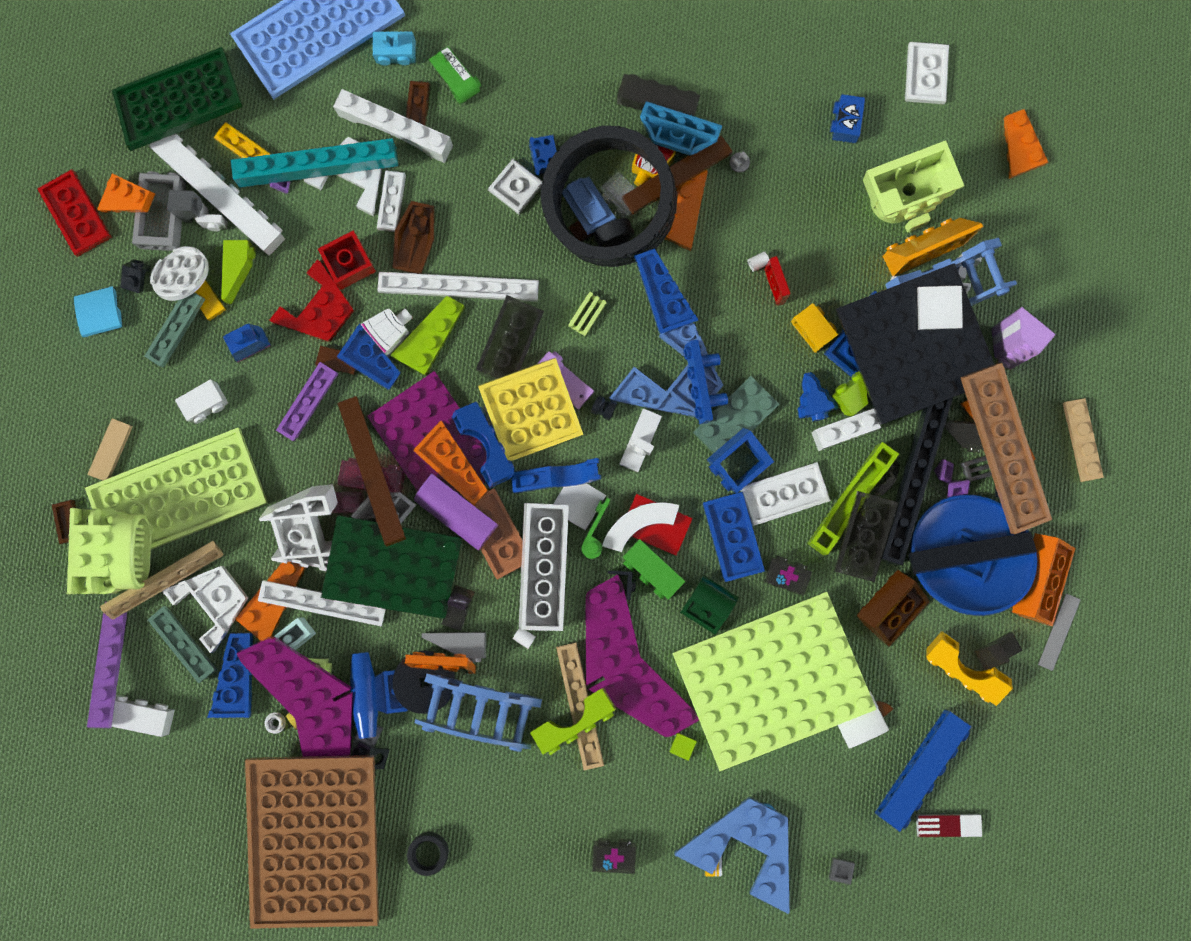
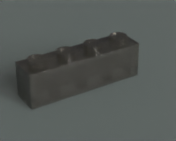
M635 74L623 75L617 95V104L642 111L647 101L694 117L700 100V95L692 90L684 91L674 85H662L652 79H641Z

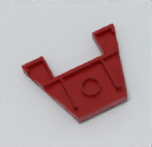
M317 259L307 271L311 278L322 285L316 295L297 318L280 306L269 321L275 325L331 342L354 310L323 264Z

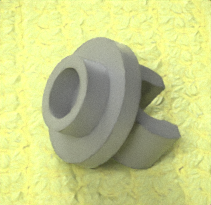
M744 151L742 153H735L730 159V167L738 173L746 171L750 165L749 156Z

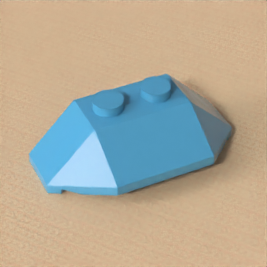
M647 101L640 115L650 140L654 144L690 156L716 143L722 125Z

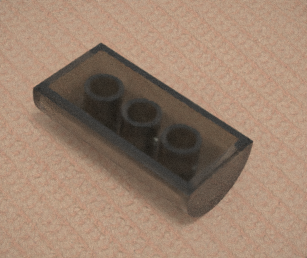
M506 295L476 371L492 380L519 371L544 311Z
M857 491L834 567L835 572L875 582L898 502Z

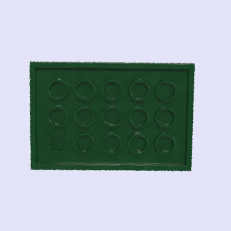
M223 47L112 89L125 143L130 151L243 107Z
M337 515L321 598L445 619L462 538L402 527L406 540L386 547L376 521Z

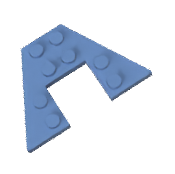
M693 322L659 335V338L683 356L685 345L691 340H699L701 354L708 355ZM688 365L667 391L663 390L634 367L609 397L610 401L695 417L696 404L695 399L691 396L692 382L687 375ZM714 366L704 367L709 395L717 394L723 386L721 379L717 375Z
M748 797L739 806L730 810L728 814L717 822L715 821L704 829L701 834L693 837L690 842L674 852L675 856L710 874H713L731 837L766 854L767 857L750 890V894L789 914L788 817Z

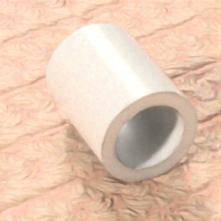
M762 252L749 258L748 264L750 269L755 272L765 267L769 257L766 252Z
M519 628L513 640L529 649L536 636Z

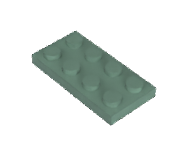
M750 376L728 397L727 405L719 406L712 413L713 420L707 424H701L693 434L712 453H715L741 429L745 428L752 432L779 403Z

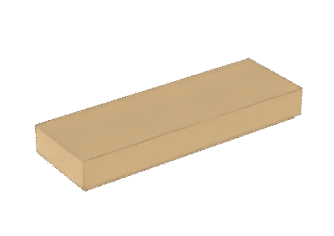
M113 418L111 419L87 475L100 480L111 478L133 426Z

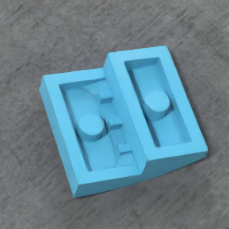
M113 286L74 296L75 313L82 337L122 327L121 311L117 307V295Z

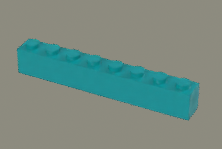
M393 138L231 160L233 180L239 187L399 166Z

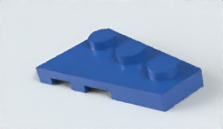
M359 323L337 358L390 391L400 372Z

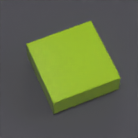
M677 733L669 752L689 761L697 741Z

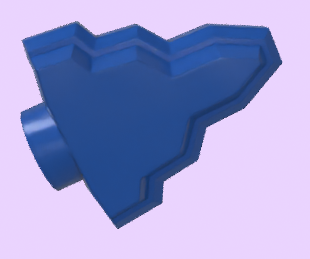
M812 372L804 373L802 380L803 394L800 396V406L797 408L799 419L811 417L812 421L816 422L828 418V412L839 408L836 400L830 397L828 390L821 388L818 378Z

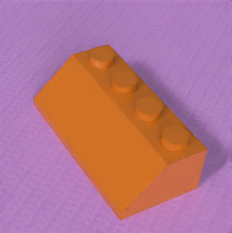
M1035 533L1033 539L1037 550L1035 579L1027 594L1012 606V613L1053 627L1076 548L1060 538Z

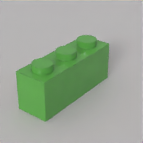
M640 539L622 557L625 560L623 564L631 572L635 569L640 574L638 578L645 585L650 583L655 588L653 592L662 600L664 597L669 600L685 582Z

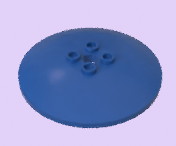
M958 495L939 501L922 515L912 534L910 552L1014 534L1010 533L1000 503L982 496ZM1025 530V531L1020 532V533H1017V534L1027 533V532H1029V531H1028V530ZM1037 553L916 575L927 592L944 606L967 615H993L1011 608L1027 594L1034 582L1037 571Z

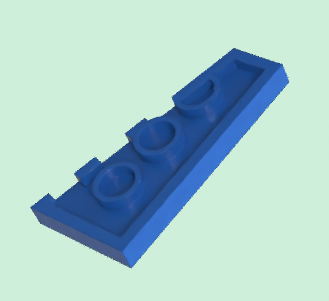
M252 633L229 634L222 670L219 672L218 685L213 694V703L207 718L251 717L252 673L241 663L237 653L253 645Z

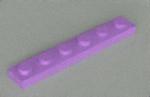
M127 612L114 620L103 613L87 722L88 728L112 727Z

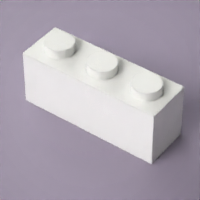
M874 409L818 428L812 432L818 451H822L872 433L881 427Z
M116 695L112 727L163 737L170 733L175 710L169 709L166 704L156 703L154 706L149 705L147 700L135 699V701H130L127 696Z

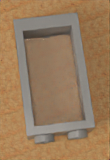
M149 171L147 174L140 173L138 186L155 193L148 212H135L132 244L139 249L173 251V249L180 247L182 220L167 210L169 190L185 191L186 182L176 173H167V175H161L153 171Z

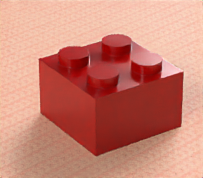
M354 230L318 248L327 269L340 290L376 272Z

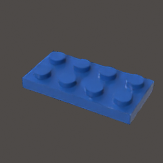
M743 492L703 502V508L724 582L764 572L765 569Z

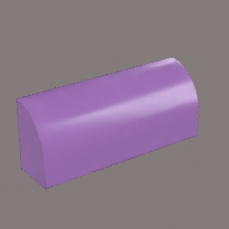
M432 473L414 498L418 505L478 551L499 526Z

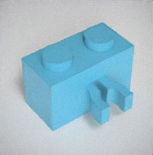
M373 32V57L376 63L380 65H389L390 63L409 65L410 63H415L416 40L413 32Z

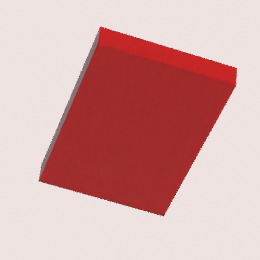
M636 494L629 511L639 506L657 502ZM677 512L673 525L652 524L639 529L631 537L640 539L647 544L677 556L693 518Z

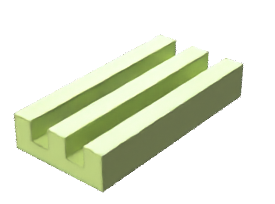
M589 292L568 326L586 337L607 302ZM592 299L593 302H592L591 305L589 306L588 310L586 311V313H585L584 316L582 317V319H581V321L579 322V324L576 326V325H575L576 321L578 320V318L580 317V315H581L582 312L584 311V309H585V307L587 306V304L589 303V301ZM599 303L600 306L594 313L586 328L582 330L581 327L587 320L588 316L590 315L596 304Z

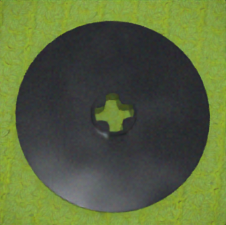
M417 651L425 653V656H433V653H435L432 651ZM404 658L396 667L393 675L392 685L395 697L407 710L418 714H428L434 690L432 688L433 684L430 683L429 686L421 688L419 679L425 678L427 673L455 679L454 672L444 670L443 666H439L438 670L409 667L405 664ZM447 688L444 691L442 690L437 711L449 702L453 695V690Z

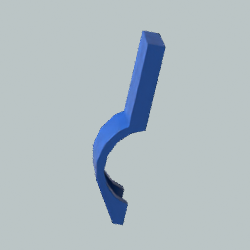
M589 459L584 463L570 466H547L514 472L512 476L513 493L553 487L577 486L600 480L601 475H598L597 466L599 459Z

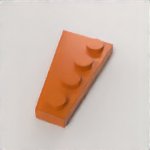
M707 170L676 189L678 196L676 216L671 230L665 237L666 240L691 251Z
M440 420L413 451L475 506L488 490L442 420Z
M281 563L267 581L297 587L306 568L298 563ZM259 589L235 620L262 641L272 636L287 607L258 601Z

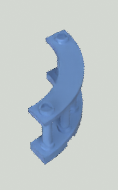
M995 238L983 241L962 252L963 256L953 261L949 258L933 265V269L921 272V270L897 276L885 285L888 289L955 263L956 268L960 266L966 268L976 294L975 297L969 299L970 304L974 305L996 294L997 296L1010 292L1009 288L1017 283L1016 280L1006 283L1003 281L993 255L995 253L994 250L1002 245L1000 239ZM981 256L986 259L996 285L985 292L973 265L975 264L974 260Z
M426 674L425 682L433 684L432 688L434 690L427 719H415V724L423 726L422 730L428 732L437 730L471 740L509 746L510 750L521 752L522 748L531 749L530 744L522 742V737L529 710L532 707L540 708L542 699L527 694L505 691V693L494 691L493 688L479 685L472 686L443 675ZM445 688L453 690L452 694H454L447 725L435 722L441 693ZM465 693L475 695L477 700L470 732L455 728L462 696H465ZM488 699L497 700L501 705L493 736L478 734L485 702H488ZM512 703L519 704L521 709L514 739L502 738L508 709Z

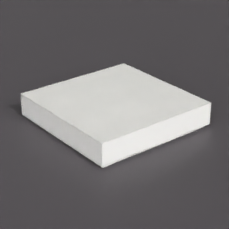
M512 159L491 184L488 191L520 215L541 189L542 181Z
M962 286L917 288L918 330L963 328Z
M588 484L563 487L554 504L569 505L568 521L586 530L596 514V507L600 500L603 502L606 495Z

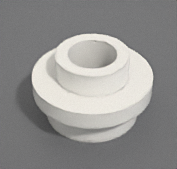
M271 713L265 719V728L270 733H280L286 726V719L281 713ZM274 719H277L279 721V725L277 727L273 725Z

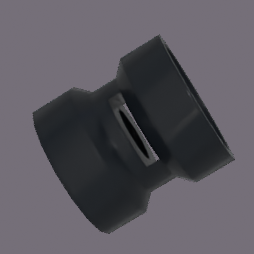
M598 395L591 413L595 415L600 414L604 419L610 421L617 402L608 401L604 396Z

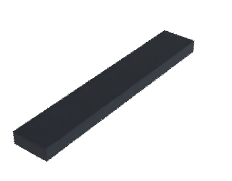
M1031 532L910 552L908 556L913 574H920L1035 554L1037 550Z

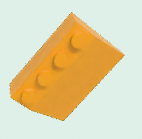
M950 218L942 222L941 226L936 229L934 226L926 229L921 236L912 235L905 239V243L901 245L895 243L887 247L883 258L891 275L897 276L964 246L983 228L982 223L958 218L954 221Z

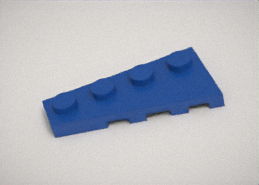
M651 249L634 255L659 333L661 334L698 321V318L691 310L690 305L683 297L679 287L672 279L656 250Z
M842 330L825 351L824 355L851 377L859 369L844 330Z

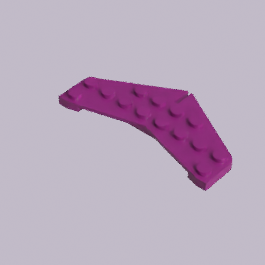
M616 575L589 590L585 597L586 685L602 676L605 678L603 681L590 687L589 690L595 693L604 687L617 708L664 737H671L699 721L695 711L640 657L623 583L619 576Z
M268 637L237 653L241 663L295 718L303 757L351 756L353 692L336 700L334 698L351 689L349 685L276 637Z

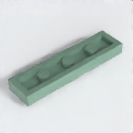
M194 292L192 295L178 300L144 357L164 368L206 299Z
M163 606L147 619L198 683H202L217 670L167 606Z

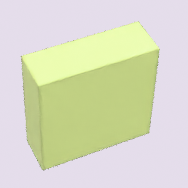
M926 213L910 220L905 225L907 233L926 226L931 219L929 214Z

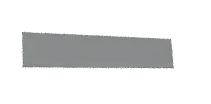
M1066 593L1038 665L1053 671L1081 601L1080 599Z

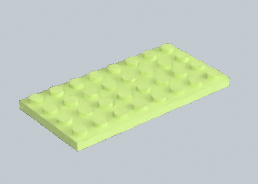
M235 428L85 488L92 509H111L127 512L128 514L144 515L150 525L151 550L268 504L240 428Z

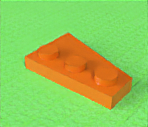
M1025 109L1007 115L1004 118L1005 140L1008 146L1007 162H1009L1010 168L1008 173L1009 179L1046 165L1048 160Z

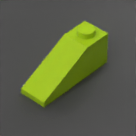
M223 240L221 299L227 304L233 303L253 266V259L256 257L255 247L248 240Z

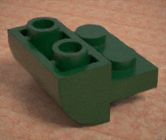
M703 575L680 613L716 635L724 621L729 617L739 597Z

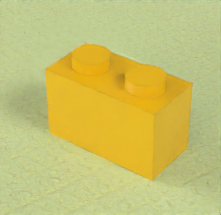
M812 303L796 315L791 323L816 353L834 340L838 334L836 333L835 325L825 319L823 310Z

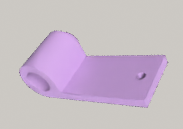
M548 351L538 363L556 358L572 404L579 410L592 396L594 390L561 362L563 358L557 352L551 353Z

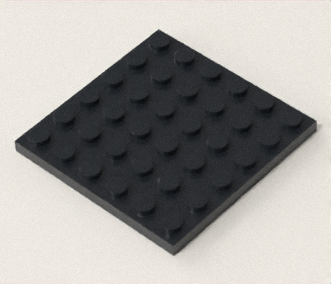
M955 263L836 309L880 425L965 393L960 377L994 365ZM962 286L963 328L918 330L917 288Z

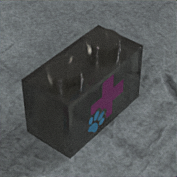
M776 556V559L770 558L762 582L804 596L812 572L807 570L808 566L796 563L794 566L788 563V559Z
M599 838L598 841H594L592 872L635 874L636 844L628 839L611 842L610 839Z

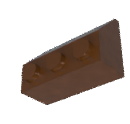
M897 570L889 577L884 586L875 593L874 597L862 607L857 617L883 643L890 647L930 601L916 581Z

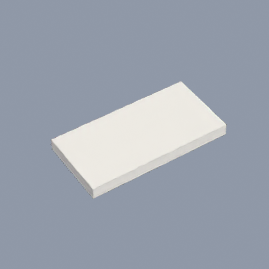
M818 462L748 484L741 490L752 526L831 501Z

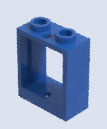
M745 428L741 429L706 459L710 463L709 469L715 476L719 475L721 477L722 486L727 491L732 490L735 493L741 491L774 462L754 434ZM745 442L759 462L734 482L720 463Z

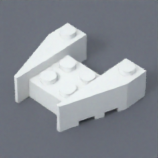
M333 484L310 487L267 507L260 516L259 521L271 520L279 546L271 557L272 561L286 564L293 562L300 564L302 567L308 568L313 566L319 567V570L326 571L332 541L325 542L318 516L330 515L338 504Z

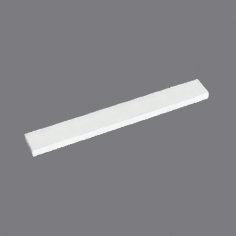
M379 272L378 293L538 302L539 280Z

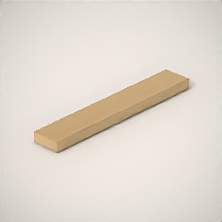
M212 541L144 580L143 582L145 583L141 589H129L101 605L100 608L104 614L114 620L217 560L224 554L218 545Z
M576 642L556 647L573 725L581 720L585 710L584 699L588 697ZM596 727L587 733L584 730L577 734L579 737L577 742L584 771L604 766Z

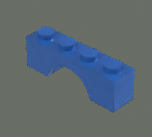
M476 401L455 410L451 418L460 435L477 438L486 449L487 458L480 469V473L488 488L490 489L511 479L514 475V466L510 460H507L502 443L497 441L493 426L488 424L484 409L479 407Z

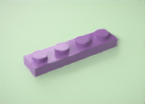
M319 362L276 431L290 440L296 441L339 373Z

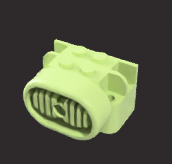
M946 141L867 170L863 179L873 212L878 218L888 223H901L930 212L936 208V205L942 203L943 199L952 196L957 189L964 187ZM903 191H909L911 196H906Z
M70 508L67 594H121L128 589H141L145 583L143 581L148 579L150 572L151 530L147 518L142 514H128L127 512L111 509Z

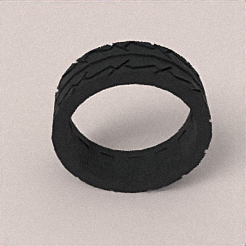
M598 126L584 130L571 137L559 148L560 150L555 152L543 176L541 204L543 213H545L544 217L551 232L571 253L583 261L595 265L618 267L636 262L634 255L656 249L663 242L671 230L676 216L678 196L674 177L666 159L650 139L635 130L625 127ZM606 150H626L641 156L658 172L661 184L658 209L646 229L631 241L611 247L591 246L573 237L563 220L561 197L564 185L576 166L587 157Z

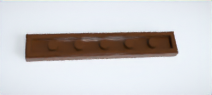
M722 135L718 137L716 143L691 156L685 157L669 167L674 177L676 188L732 154L733 151ZM659 175L654 176L622 196V200L633 215L660 199L661 184Z

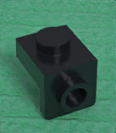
M131 260L122 265L120 288L136 293L143 292L145 273L150 271L151 266L144 264L141 260Z

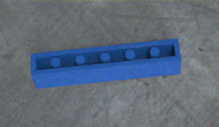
M944 710L874 813L898 831H901L902 828L905 829L911 821L910 817L913 812L918 811L922 806V799L925 794H929L934 788L936 778L945 772L946 763L957 754V747L961 741L964 742L968 738L971 726L952 712Z

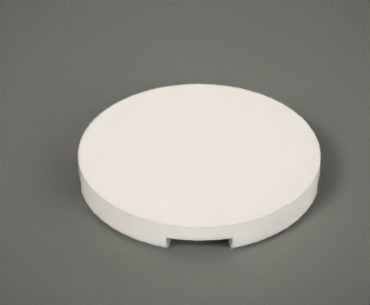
M185 246L173 249V253L166 256L163 260L159 259L151 273L150 283L156 294L162 299L169 301L184 299L196 292L204 283L209 271L208 260L203 253L194 247Z

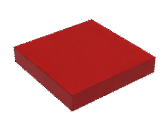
M775 256L769 259L764 271L776 305L780 306L785 304L790 296V291L779 260Z

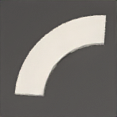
M651 503L629 511L612 526L604 539L602 547L622 552L628 539L639 529L652 524L673 525L679 505Z

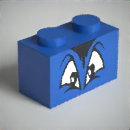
M841 94L839 100L835 101L833 113L836 114L835 120H832L830 132L833 133L832 140L850 143L857 142L860 137L865 98Z

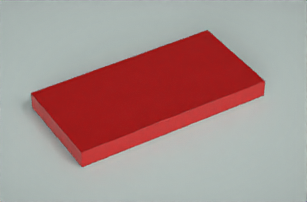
M71 169L37 188L76 257L112 238L74 170Z

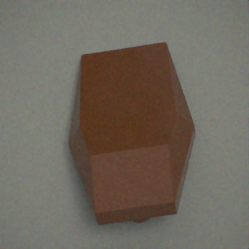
M415 201L410 202L395 230L393 269L422 274L434 242V206Z

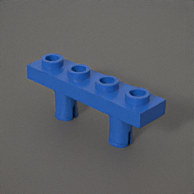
M691 340L685 345L683 350L684 357L687 359L689 366L687 368V375L692 382L691 396L695 399L696 404L695 417L699 420V425L707 424L713 420L711 407L727 405L728 396L726 393L713 395L708 393L704 367L720 365L719 353L702 355L699 340Z

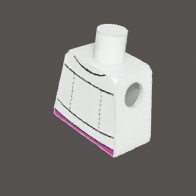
M389 308L366 320L361 326L385 355L390 357L393 351L410 334L404 325L413 317L406 309L395 316Z

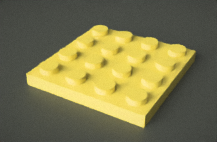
M556 358L478 385L497 438L504 447V454L507 460L513 461L583 435Z

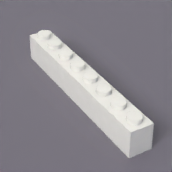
M177 134L149 145L159 157L268 256L285 240L281 235L283 230L275 223L271 225L267 222L268 217L260 209L256 212L252 208L254 204L247 197L242 199L238 195L240 191L232 184L228 186L224 183L225 178L217 170L213 173L209 169L211 165L204 158L199 160L195 156L197 152L189 145L185 147L181 144L183 140Z

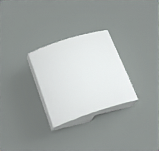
M871 691L869 693L877 710L838 725L849 749L889 731Z

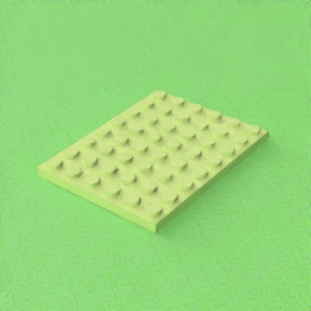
M828 592L816 595L673 652L720 771L877 710Z

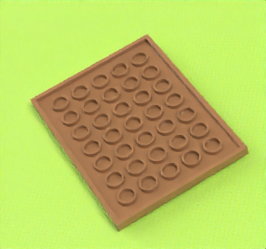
M374 755L247 758L245 760L250 928L378 926Z

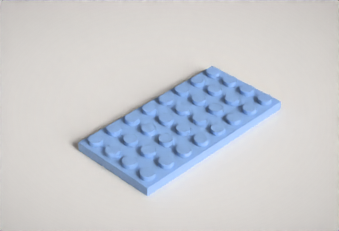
M282 0L231 32L230 35L272 98L275 99L373 37V32H381L405 16V13L396 0Z

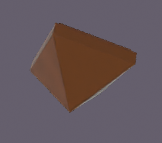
M579 220L568 227L573 236L581 242L594 234L593 232L587 235Z

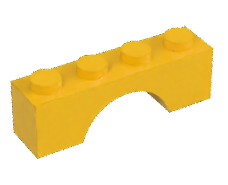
M943 631L926 648V658L932 665L944 669L949 677L957 678L968 690H974L988 703L991 702L997 706L1013 689L1012 679L995 667L985 671H976L966 667L958 657L959 642Z

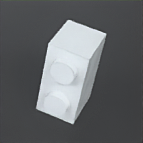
M211 379L175 400L186 421L193 424L206 420V416L222 411L224 406L228 404L219 385Z

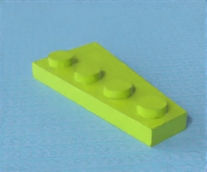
M446 296L393 351L390 357L426 376L465 306Z

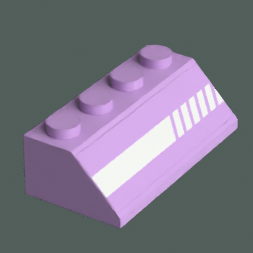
M1021 307L991 329L994 357L998 359V363H1003L1004 368L1011 370L1040 354L1056 334Z

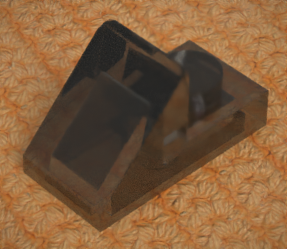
M456 585L446 604L448 605L447 614L441 624L462 631L475 591Z
M1008 632L974 651L983 669L988 670L1008 663L1010 657L1023 650L1013 632Z

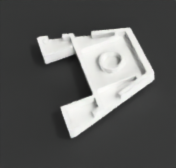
M347 137L340 145L360 142ZM382 168L337 174V176L365 189L356 207L374 216ZM329 176L307 178L304 181L322 190Z
M224 566L182 581L162 591L172 605H177L191 593L215 623V626L199 638L210 653L216 651L249 598Z

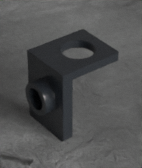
M607 571V574L628 575L626 600H631V592H635L636 580L632 579V572Z
M354 739L351 747V756L374 755L375 758L377 754L382 753V759L379 763L375 764V769H384L390 750L388 748H372L366 743Z

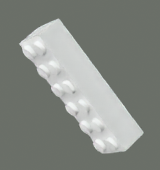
M524 503L519 628L521 630L563 631L569 505Z

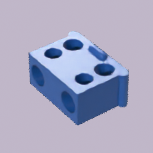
M553 135L538 138L530 137L529 147L537 176L545 173L548 163L557 151Z

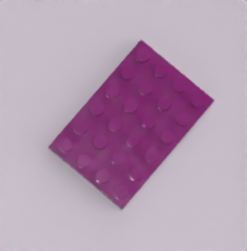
M435 371L367 417L417 492L432 473L461 495L413 451L442 420L483 484L486 483L480 473V469L486 462V449L477 438L460 435L451 418L454 411L460 408Z

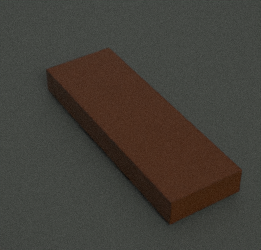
M410 81L406 118L426 126L430 93L429 82Z

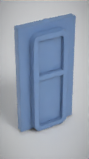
M589 176L573 181L563 190V197L587 235L595 232L602 225L616 220Z

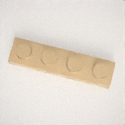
M1086 399L1064 402L1063 408L1080 482L1104 478Z

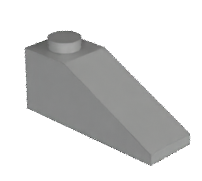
M486 632L422 633V638L454 654L466 655V658H469L472 662H481V658H486Z

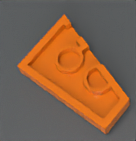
M112 173L97 210L103 213H108V211L148 212L155 193Z
M413 652V655H406L405 664L409 667L438 670L439 666H443L444 670L457 672L461 668L467 669L469 674L476 673V665L463 654H454V657H446V654L433 653V656H425L423 652Z

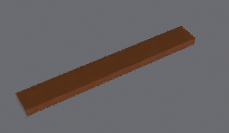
M355 396L341 401L337 404L384 544L387 547L406 540L359 400Z

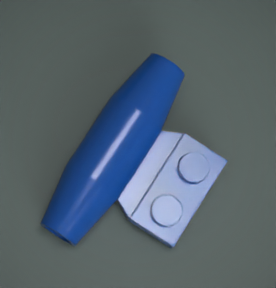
M369 652L352 654L350 687L351 692H353L352 711L359 739L376 737L378 711L386 714L408 711L398 702L393 691L392 681L395 670L382 672L375 677Z

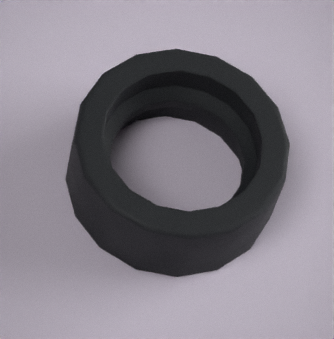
M627 218L610 221L594 232L599 247L621 245L632 239L635 234L631 222Z
M422 833L413 840L408 848V864L419 875H435L448 860V844L437 833ZM426 841L435 843L440 849L439 861L429 867L423 866L416 859L417 847Z

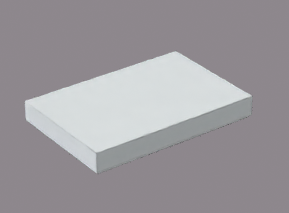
M910 42L908 44L906 102L945 104L949 45Z

